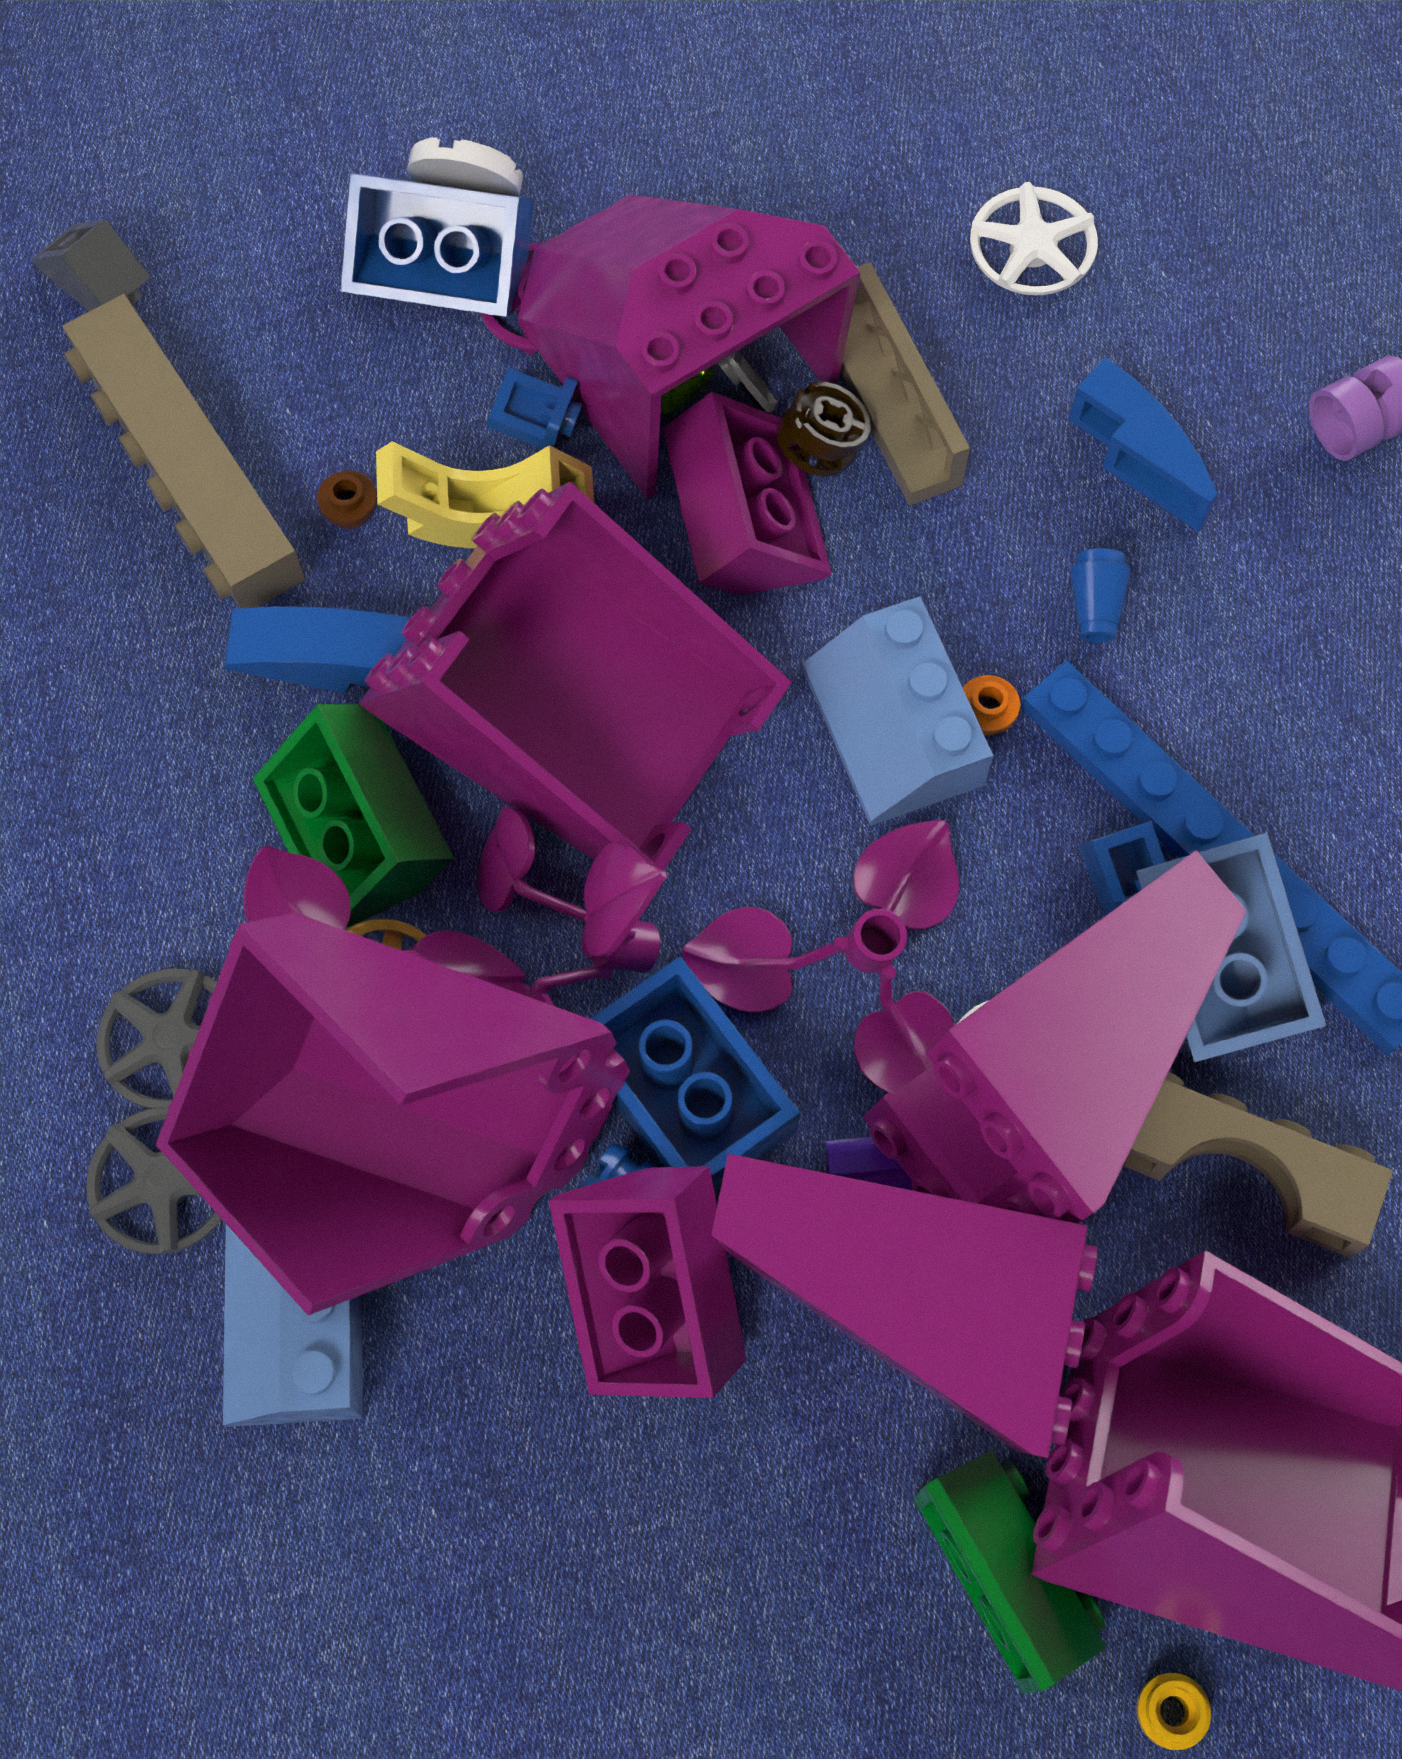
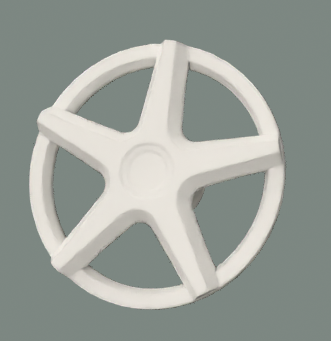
M1025 182L1019 188L1007 190L993 197L979 210L972 223L970 245L977 265L990 280L1009 291L1037 296L1060 292L1081 280L1094 262L1098 238L1092 213H1087L1080 204L1063 193L1048 188L1033 187L1030 182ZM1019 200L1020 222L1017 225L986 222L989 216L998 208ZM1037 200L1054 203L1070 212L1074 217L1046 223L1042 219ZM1084 231L1087 250L1082 264L1077 269L1062 253L1057 244L1068 236ZM981 237L992 238L1010 244L1011 255L1000 275L985 260L980 246ZM1045 264L1052 267L1064 279L1061 282L1048 286H1026L1015 283L1027 267H1040Z

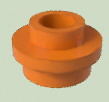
M984 675L976 677L965 684L963 690L984 736L1002 733L1015 723L1020 710V699L1016 689L1008 681L997 676ZM981 697H991L999 701L1000 706L995 709H988L980 704L979 699Z

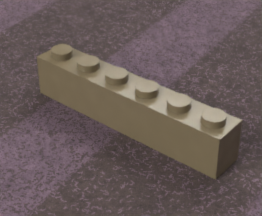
M122 294L62 325L72 346V349L64 352V356L81 384L90 380L93 382L98 391L90 394L91 398L108 426L118 422L125 433L119 436L118 439L134 467L137 469L146 464L153 476L147 479L146 483L161 509L165 512L173 507L181 518L180 521L174 523V526L190 554L193 556L202 551L210 564L202 569L219 599L223 600L231 596L238 608L259 607L305 581L306 579L294 548L126 295Z

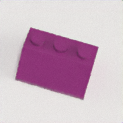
M710 392L663 428L669 453V464L674 474L681 504L680 511L686 525L693 555V566L699 583L738 595H745L824 580L832 573L805 471L795 466L783 454L777 442L776 429L781 418L714 392ZM796 444L790 447L792 451L798 450L799 446Z
M710 1167L645 1168L561 1193L551 1198L549 1205L589 1395L714 1398L746 1361V1354L726 1250L711 1236L717 1203Z

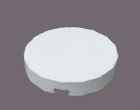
M428 138L418 141L411 149L407 170L415 181L515 196L520 195L523 180L522 171L520 169L515 170L516 163L509 156L491 147L461 139V141L454 140L452 149L439 147L440 139Z

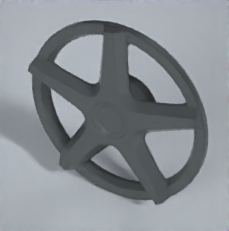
M739 350L717 362L735 386L742 381L767 413H772L775 410L774 407L778 401L769 391L767 384Z
M164 969L146 974L134 980L121 991H116L111 996L110 1004L99 1024L96 1050L103 1076L121 1096L145 1108L168 1109L173 1098L158 1099L145 1096L131 1089L123 1080L156 1062L163 1066L174 1097L188 1060V1054L194 1045L200 1026L192 1022L199 994L202 988L213 993L217 981L196 969ZM167 982H183L170 1008L165 1013H158L134 999L137 994L152 986ZM119 1013H121L141 1032L142 1040L120 1059L112 1063L110 1037L114 1023Z
M168 1107L147 1109L131 1115L119 1124L112 1125L97 1147L87 1174V1199L90 1207L89 1211L94 1220L116 1243L132 1251L144 1254H167L186 1249L204 1239L222 1221L214 1211L211 1217L196 1231L179 1239L177 1205L182 1203L188 1195H201L162 1152H153L130 1134L131 1131L144 1124L165 1120ZM115 1147L134 1171V1177L130 1182L101 1199L100 1182L103 1167L109 1154ZM148 1204L152 1210L158 1243L140 1241L126 1235L113 1224L110 1217L137 1205Z

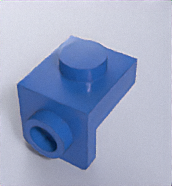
M508 367L488 417L487 428L541 449L549 445L555 447L559 434L571 437L580 414L582 403L573 400L578 380L567 376L563 387L560 388Z

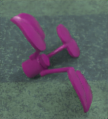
M503 807L498 814L496 825L485 843L480 858L477 886L481 902L489 911L503 912L510 906L515 892H517V894L585 922L586 926L581 940L582 952L585 957L591 958L594 963L592 967L538 978L533 983L532 988L527 984L515 983L510 990L553 1006L552 1000L546 994L551 988L594 978L609 980L613 969L637 973L649 972L658 958L660 935L655 924L638 920L664 880L668 877V874L661 868L646 861L631 847L621 843H609L601 849L589 870L584 887L586 909L532 888L523 878L534 859V835L524 814L517 809Z
M944 820L918 822L900 827L880 837L866 848L854 868L853 890L861 902L877 909L864 913L850 929L846 937H837L827 945L801 956L788 958L792 948V938L786 925L769 911L761 908L745 907L728 911L712 921L698 936L684 945L682 959L716 1002L729 1009L748 1014L768 1012L786 1002L792 990V982L788 970L801 969L837 953H845L849 963L861 972L878 973L880 976L879 1000L884 1010L872 1012L861 1020L855 1031L853 1052L859 1070L873 1086L885 1093H889L892 1090L894 1092L898 1091L933 1065L926 1053L948 1030L955 1026L946 1007L938 999L925 991H912L904 995L896 1004H894L892 999V979L896 975L892 962L906 945V929L924 930L940 924L949 916L958 898L959 875L951 848L949 825Z
M269 845L261 848L253 858L244 884L243 903L246 923L298 913L345 930L351 912L350 896L341 878L331 868L311 857L284 852ZM443 930L433 932L417 941L411 950H403V952L508 990L515 983H522L525 978V973L499 950L475 937L456 931Z

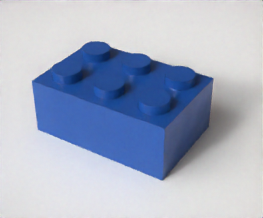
M681 956L590 1018L602 1023L612 1033L617 1043L614 1049L625 1060L630 1070L622 1088L617 1092L612 1103L659 1167L709 1166L715 1193L721 1188L728 1154L761 1160L798 1133L799 1110Z

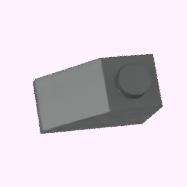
M106 219L72 225L31 259L41 272L87 311H91L122 294L126 295L133 306L142 297L137 288L151 277Z

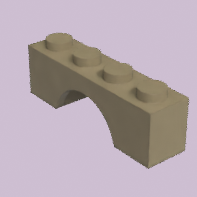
M1168 1072L1123 1164L1124 1167L1161 1181L1176 1165L1189 1158L1204 1154L1233 1156L1257 1168L1274 1186L1283 1205L1287 1233L1350 1259L1369 1246L1393 1170L1376 1164L1375 1157L1361 1148L1346 1144H1339L1333 1147L1310 1137L1311 1132L1296 1122L1286 1119H1273L1270 1122L1247 1112V1106L1233 1097L1218 1093L1205 1096L1185 1088L1181 1078Z

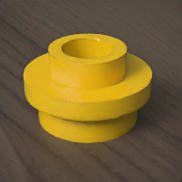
M1179 1673L1160 1674L1150 1679L1139 1693L1136 1706L1138 1722L1145 1735L1156 1745L1170 1750H1184L1196 1745L1207 1733L1211 1721L1210 1703L1201 1686L1190 1677ZM1169 1696L1177 1698L1184 1708L1183 1720L1176 1726H1170L1165 1723L1160 1714L1161 1704Z

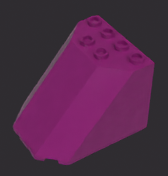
M629 194L613 203L607 209L597 212L567 229L561 235L535 247L518 315V324L562 385L567 376L578 380L573 400L582 403L581 411L644 497L648 499L656 494L661 395L777 327L781 328L820 381L838 385L861 272L824 225L734 208Z
M291 913L239 924L236 934L230 943V949L215 989L210 996L208 1008L194 1045L188 1054V1060L177 1090L168 1107V1113L156 1146L309 1316L511 1237L531 1218L530 1213L533 1206L545 1193L552 1189L561 1190L581 1170L588 1156L587 1152L592 1142L597 1138L613 1106L612 1102L617 1092L622 1088L630 1070L625 1060L614 1049L617 1043L612 1033L602 1023L307 916Z

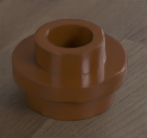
M345 470L336 472L323 481L317 493V502L326 520L338 527L353 529L364 525L371 518L377 506V492L373 482L366 475L357 471ZM346 493H356L355 496L349 500L337 499L338 497Z

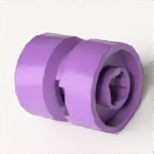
M1387 355L1354 372L1353 377L1346 376L1313 393L1309 401L1312 427L1321 444L1336 459L1347 461L1379 445L1382 439L1388 440L1402 433V360L1399 357Z

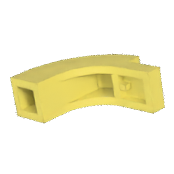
M393 441L376 451L377 504L407 517L408 535L436 544L475 549L477 545L471 539L479 526L492 513L496 512L499 516H502L513 503L520 501L523 505L526 504L542 488L549 493L571 482L594 502L592 467L550 445L517 464L486 471L451 468Z

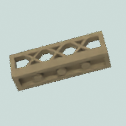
M871 262L857 267L861 273L840 373L849 391L861 401L870 416V431L910 506L963 486L970 447Z

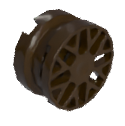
M825 381L810 382L806 389L802 390L800 388L790 408L786 410L776 429L777 442L783 454L798 468L809 474L821 477L836 476L847 469L856 451L866 441L871 430L870 416L861 401L845 388ZM796 444L802 448L793 451L790 449V447ZM809 455L817 458L815 466L809 464Z

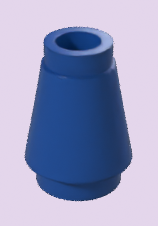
M1094 548L1081 551L1076 556V565L1070 569L1080 627V639L1083 641L1107 643L1117 639V628L1119 627L1131 569L1125 565V554L1118 550Z

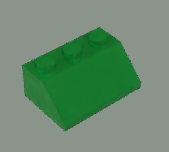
M317 704L252 778L288 852L311 857L324 863L345 884L350 896L351 910L346 927H351L419 894L454 859L385 723L360 704Z
M993 1450L929 1482L918 1492L913 1500L1021 1692H1042L1107 1648L1098 1633L1106 1628V1624L1089 1594L1079 1591L1074 1592L1072 1589L1043 1581L1031 1574L1037 1546L1033 1539L1035 1523L1023 1504V1501L1030 1498V1494L1013 1463L1009 1459L1000 1463Z

